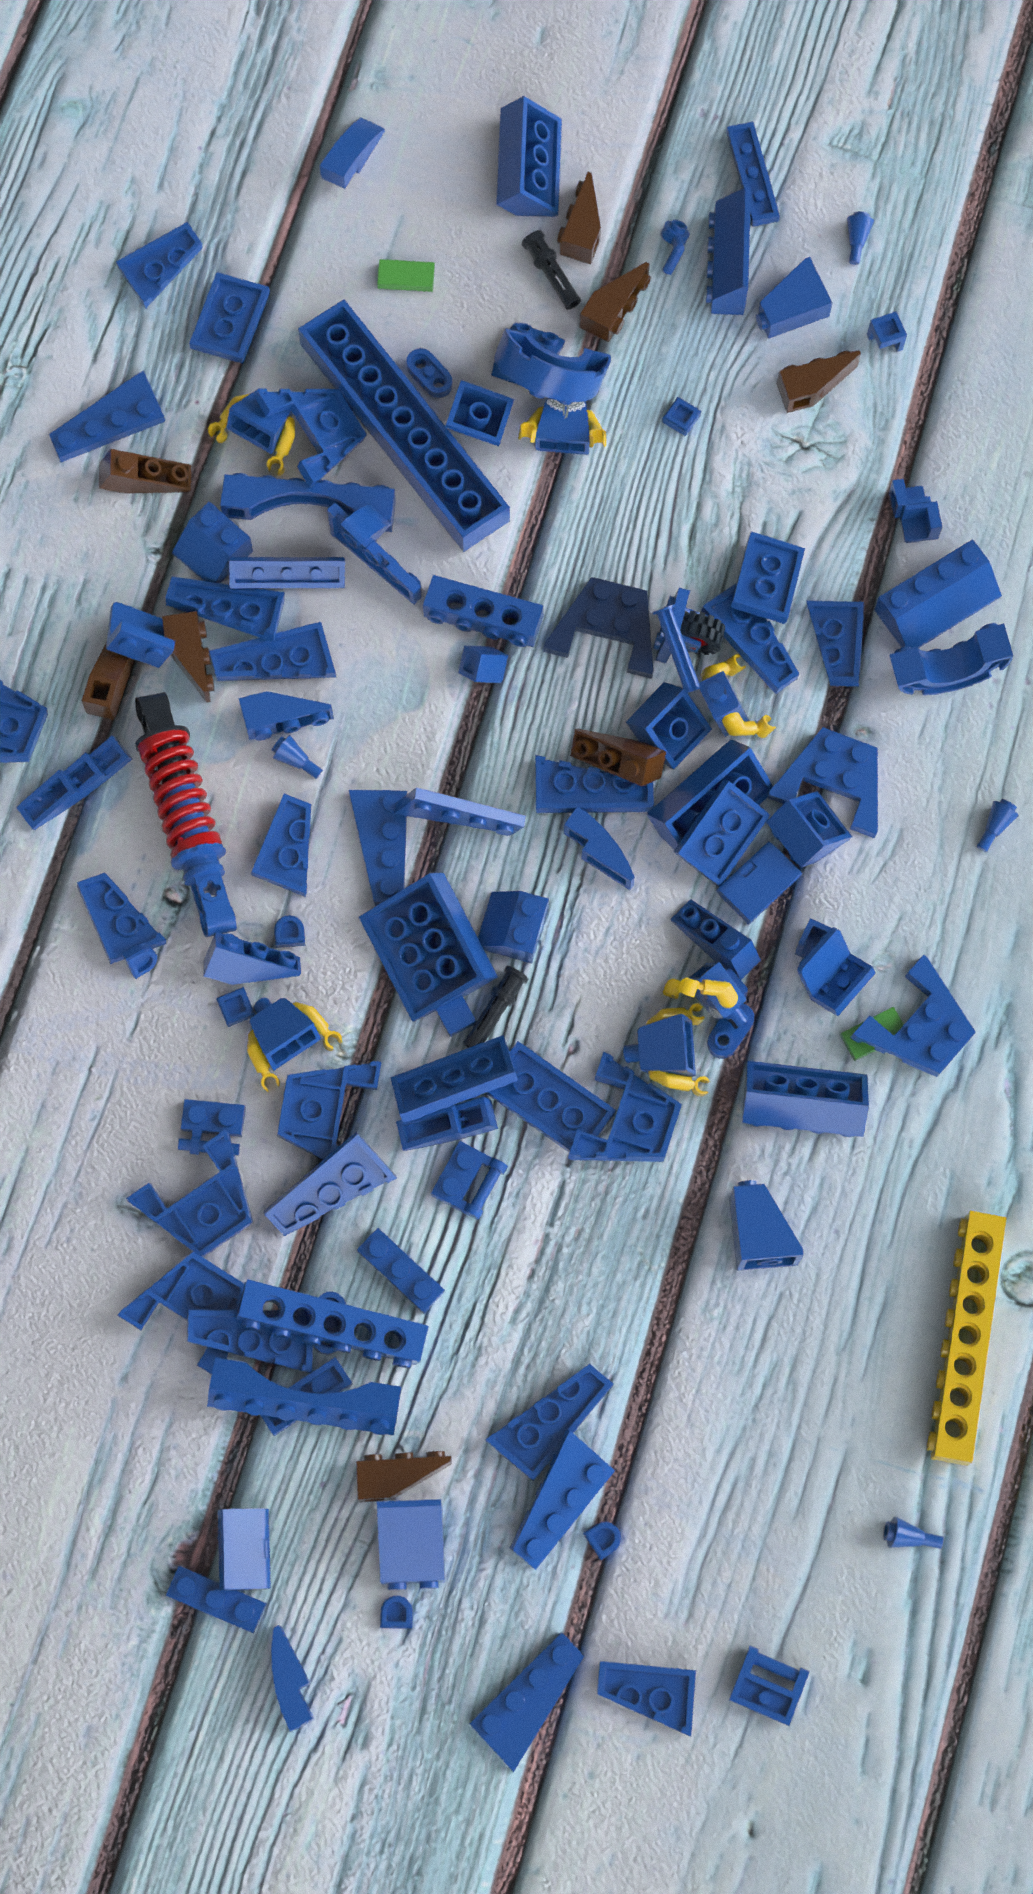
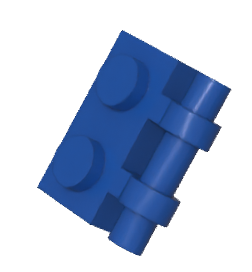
M185 1099L181 1130L192 1132L191 1139L179 1138L178 1150L190 1151V1154L200 1155V1152L207 1153L202 1146L208 1142L202 1140L203 1133L218 1135L226 1130L230 1136L242 1137L246 1111L245 1105ZM232 1143L235 1156H239L240 1144Z

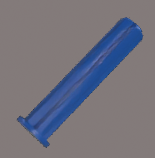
M674 604L652 613L658 616L683 689L686 693L698 690L700 684L672 609L675 608Z

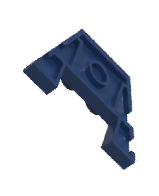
M591 577L544 643L543 652L568 658L575 632L578 631L634 645L627 673L652 679L654 669L647 590Z

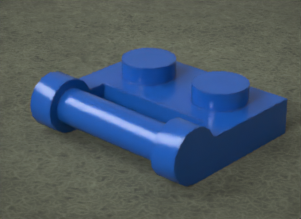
M459 1141L434 1186L431 1196L479 1220L483 1214V1210H481L500 1174L504 1175L508 1166L504 1162ZM482 1165L489 1168L472 1202H465L464 1198Z
M750 1645L730 1694L729 1701L789 1726L810 1671L801 1667L799 1670L759 1653L758 1648ZM753 1665L793 1681L792 1690L790 1691L751 1674Z

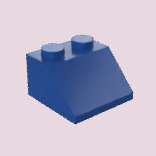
M461 380L445 428L499 447L514 399Z
M209 501L188 521L172 553L201 580L221 583L229 575V557H248L253 552L250 536Z
M663 682L626 721V724L638 741L666 751L664 763L673 770L712 730L688 693L682 687Z
M818 791L787 800L766 821L771 828L773 836L782 842L788 850L790 858L801 868L818 862L852 838V835Z
M523 891L491 892L478 935L484 951L532 964L548 913L549 898Z

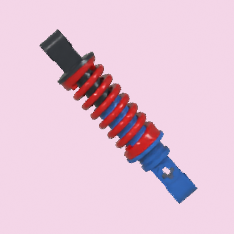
M165 692L136 697V714L142 725L144 735L137 739L135 747L139 752L142 762L146 764L144 767L145 775L150 778L149 788L154 792L153 801L158 806L157 814L163 821L161 825L162 831L167 835L166 844L172 850L170 853L171 866L175 870H183L184 872L183 880L185 885L191 887L204 936H214L215 932L221 934L234 932L237 929L236 917L222 880V876L225 874L224 867L219 862V859L226 854V849L223 847L220 834L216 831H210L215 827L216 821L214 818L207 816L211 812V805L207 802H202L206 799L207 792L203 788H198L202 784L203 779L199 774H194L198 770V763L190 759L194 755V750L192 747L187 746L190 738L189 729L185 726L175 725L171 714L170 702Z

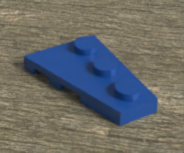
M600 1661L597 1695L691 1737L696 1670Z

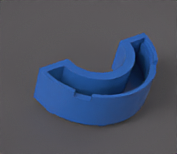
M507 328L504 329L494 356L499 372L502 375L509 377L520 386L528 389L529 393L536 398L542 399L547 397L557 400L564 405L593 399L598 394L611 363V355L584 348L582 355L578 357L555 354L539 345L531 334Z
M990 623L975 631L974 636L968 641L958 642L949 649L923 651L918 647H902L893 654H889L899 690L909 695L914 694L913 690H921L923 696L956 691L985 681L992 677V670L999 667L1001 671L1011 663L1013 652L1005 624L997 625L996 623Z

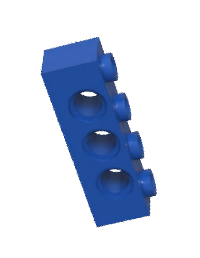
M436 575L432 576L423 603V615L433 623H448L455 625L457 629L465 632L473 630L482 633L490 639L502 638L509 640L518 647H534L544 613V605ZM451 603H459L462 605L459 609H451L448 607ZM481 610H485L490 613L486 617H479L476 615V613ZM507 618L517 620L513 625L505 624L503 621Z

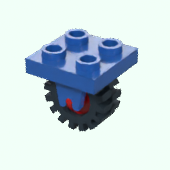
M679 587L674 597L669 596L666 607L675 604V608L672 609L687 651L695 652V654L699 655L700 652L704 655H709V653L716 654L721 648L725 632L724 623H721L719 619L714 620L712 615L707 616L703 612L699 613L686 608L690 590ZM661 627L660 632L656 635L653 649L658 650L655 660L667 663L671 652Z

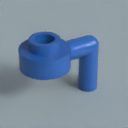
M676 219L666 221L660 232L661 237L673 246L662 268V271L668 275H672L685 250L684 245L690 236L686 224Z

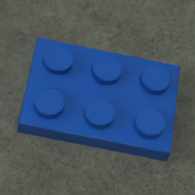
M216 272L189 342L190 349L243 364L269 297V287Z
M751 531L746 543L730 607L785 624L789 617L805 548Z
M723 780L673 852L714 885L720 887L768 820L770 814L730 781Z

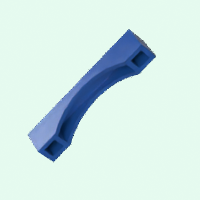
M234 473L232 475L224 474L220 507L222 513L228 518L252 520L272 509L293 504H311L329 508L335 502L349 516L361 507L370 504L391 524L385 532H392L396 497L395 489L385 485L368 487L353 482L344 485L320 480L313 487L309 488L306 481L301 478L286 480L277 479L270 475L251 477L244 473Z
M215 1358L209 1385L207 1407H213L222 1411H239L255 1416L265 1415L282 1420H297L309 1422L313 1425H329L341 1427L345 1430L355 1429L372 1432L377 1435L387 1434L394 1436L401 1386L369 1382L358 1388L338 1393H305L271 1382L257 1373L246 1362Z

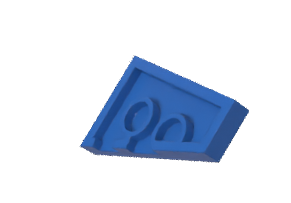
M186 222L116 261V264L146 309L202 250L203 246L194 230Z
M806 601L830 686L859 687L864 602Z
M285 793L283 794L251 872V875L304 897L307 894L311 821L310 803Z
M106 873L77 882L79 893L110 964L124 960L122 953L138 944H148L152 949L166 944V939L161 933H158L149 924V920L142 913L138 912L128 901V897Z

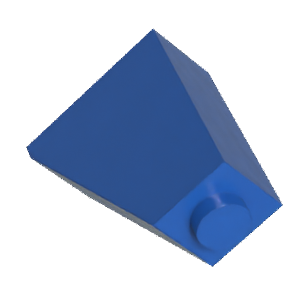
M811 257L805 258L760 301L756 322L759 329L765 331L768 339L830 317L832 300Z

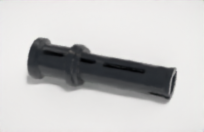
M542 230L530 233L523 239L521 245L530 252L534 259V266L543 270L552 287L564 303L567 310L575 308L580 304L581 298L577 295L567 276L557 263V253L554 249L549 248L544 240L545 234Z
M507 965L505 967L504 976L497 987L491 989L490 995L492 997L471 1032L463 1041L464 1046L470 1048L487 1040L507 1006L511 1007V1005H514L516 1001L514 997L521 986L527 984L529 978L511 966Z

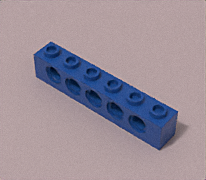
M248 1279L244 1283L235 1318L242 1321L241 1326L245 1328L259 1330L260 1326L271 1328L272 1334L285 1338H290L291 1334L303 1337L302 1342L320 1346L321 1341L333 1344V1350L350 1353L351 1349L363 1352L362 1357L376 1361H380L381 1357L393 1359L392 1364L402 1368H411V1364L417 1365L420 1363L429 1327L428 1325ZM272 1302L277 1305L279 1314L276 1318H269L263 1313V1305L265 1303ZM303 1310L308 1314L309 1322L307 1325L300 1326L295 1323L293 1319L295 1311ZM326 1318L337 1320L339 1324L337 1333L331 1334L325 1330L323 1324ZM362 1325L368 1329L369 1338L367 1341L356 1339L354 1336L355 1326ZM386 1333H393L398 1337L399 1345L397 1349H390L385 1345L384 1336Z

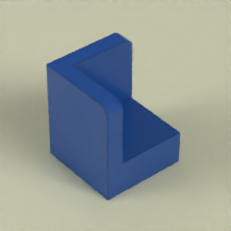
M896 311L870 320L867 337L869 340L875 339L879 349L894 344L896 351L899 352L904 348L907 333Z
M904 479L892 480L889 496L894 518L900 517L905 505L931 502L930 496L925 497L923 486L906 488Z
M937 501L903 506L900 522L905 543L939 539L942 522Z
M464 645L458 673L474 682L501 683L508 655L489 646Z
M810 918L797 945L795 955L802 958L808 955L818 944L820 938L830 931L831 927Z

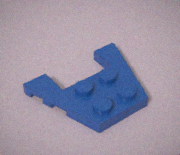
M258 389L254 394L255 400L266 417L290 409L318 453L315 456L301 460L297 465L309 488L319 482L361 444L367 436L339 389H305L304 392H291L290 389L267 392V389Z
M0 680V763L29 762L47 719L48 710L17 690L15 692L3 685L2 680Z
M823 727L773 786L767 798L784 804L787 800L796 798L802 781L858 801L859 804L850 829L875 838L878 832V748Z
M923 955L905 977L928 996L924 1003L895 1035H892L873 1017L869 1016L850 1038L858 1043L864 1042L875 1047L874 1050L883 1054L887 1052L902 1059V1062L938 1077L976 1031L929 959Z
M603 1052L595 1080L624 1089L609 1138L606 1140L577 1130L568 1159L664 1162L682 1104L652 1083L647 1084L634 1075L635 1072L627 1066H621L613 1060V1056Z
M374 1061L362 1065H348L336 1069H322L287 1075L277 1137L322 1160L339 1147L336 1145L345 1086L377 1090L381 1062Z
M226 1130L202 1145L218 1168L219 1173L169 1208H167L151 1183H147L126 1198L130 1204L138 1208L147 1217L203 1258L253 1223L230 1135Z
M192 1252L134 1301L124 1307L117 1316L137 1329L142 1330L158 1304L163 1305L187 1320V1310H238L244 1283L197 1253ZM207 1348L196 1366L212 1375L215 1358L227 1359L228 1352Z

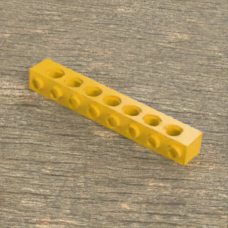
M969 1211L965 1219L961 1218L959 1221L957 1236L962 1237L961 1249L956 1248L953 1266L958 1267L956 1279H951L949 1297H954L952 1309H947L944 1323L945 1327H949L948 1340L943 1339L940 1350V1357L945 1358L943 1370H938L936 1378V1388L940 1389L939 1401L934 1400L931 1412V1419L936 1420L934 1432H929L927 1440V1450L931 1451L930 1459L964 1466H968L973 1462L1007 1217ZM974 1239L981 1240L986 1246V1251L984 1253L974 1251L971 1241ZM969 1269H975L981 1274L982 1280L980 1283H973L968 1279L967 1271ZM963 1300H973L977 1305V1313L971 1314L966 1312L963 1308ZM965 1329L972 1334V1344H964L960 1341L958 1337L959 1330ZM956 1360H963L967 1363L969 1367L967 1375H960L955 1371L954 1362ZM956 1390L963 1394L964 1404L962 1406H956L950 1401L949 1395L951 1391ZM953 1421L958 1424L960 1428L958 1437H951L947 1434L945 1430L946 1422Z

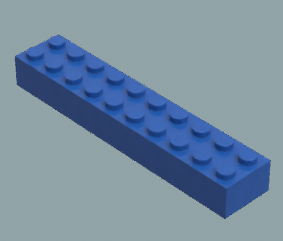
M345 299L298 328L302 348L332 386L340 390L354 414L463 552L510 522L509 505L451 432L445 428L443 422Z

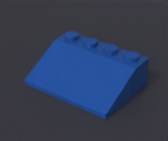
M429 873L359 916L412 1022L435 1012L437 1008L461 996L464 997L498 978L444 873Z

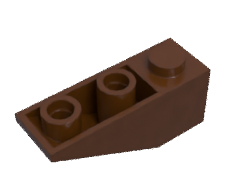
M588 171L584 181L580 180L578 182L575 192L577 200L575 204L571 203L566 214L568 222L566 227L562 226L560 228L557 243H560V255L592 264L600 243L601 224L592 172Z
M645 262L593 292L580 313L579 328L607 342L610 341L613 334L618 335L624 325L625 320L623 318L626 313H632L637 304L639 292L641 290L645 291L651 281V276L649 275L650 263Z
M860 350L853 352L842 351L834 357L826 359L816 358L807 364L799 366L789 365L780 370L777 387L786 413L816 405L858 367L861 355Z
M110 449L99 462V489L125 494L190 492L191 465Z
M197 611L162 616L165 637L175 641L174 651L170 656L206 703L211 702L209 692L215 691L213 676L212 674H207L206 665H210L211 660L208 647L203 648L202 642L203 638H207L205 621H199Z
M106 641L89 675L82 703L87 714L115 720L133 659L107 650Z
M577 728L574 732L570 756L637 785L644 786L661 778L666 751L642 741Z
M445 1451L426 1452V1457L414 1458V1453L395 1454V1459L382 1460V1455L380 1454L364 1455L363 1461H356L358 1501H391L452 1464V1457L445 1456Z

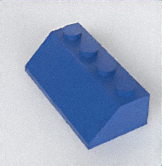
M525 96L500 108L496 205L515 216L556 217L559 215L562 119Z
M745 187L717 200L714 212H709L708 229H713V236H708L707 253L713 255L712 261L707 262V278H712V286H707L706 303H711V314L744 315L749 284L751 187Z
M972 539L879 596L874 611L901 648H920L1001 598L1002 594L990 561Z
M730 739L646 814L658 834L674 850L723 780L730 781L758 805L767 799L773 785L749 746Z
M747 1061L742 1123H748L756 1127L765 1125L780 1127L784 1130H807L816 1134L833 1133L844 1137H864L869 1109L867 1074Z

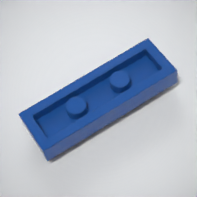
M379 1228L357 1249V1252L423 1314L445 1293V1289Z
M334 1357L288 1389L305 1393H338L352 1386L353 1383L337 1358ZM260 1415L273 1436H276L297 1422V1420H282L277 1417Z
M178 1566L166 1593L167 1597L253 1634L267 1603L237 1590L219 1591L218 1582L181 1566Z

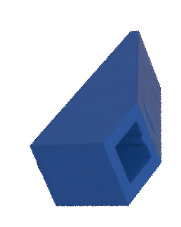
M269 691L239 698L249 740L256 739L257 741L269 739L273 734L281 732L294 733L300 730L301 727L308 725L321 726L334 719L331 704Z
M692 899L670 919L715 962H720L725 970L728 968L732 969L740 980L761 961L750 938Z
M215 932L204 958V977L231 985L297 977L301 974L300 957L294 953L268 948L260 942H248L228 933L221 934Z

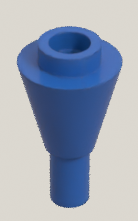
M862 211L854 212L853 215L847 217L851 246L849 263L853 265L860 264L862 248L874 224V219L868 213Z
M291 735L286 739L281 736L272 748V751L275 752L273 759L295 768L303 769L315 779L323 772V769L309 760V757Z
M1001 799L1000 802L993 801L985 827L986 831L977 844L980 850L987 852L995 837H998L1019 816L1015 811L1017 807L1005 799Z
M896 1516L892 1518L891 1522L887 1521L885 1524L883 1539L887 1541L889 1548L917 1547L922 1545L938 1549L942 1548L943 1536L925 1533L923 1530Z

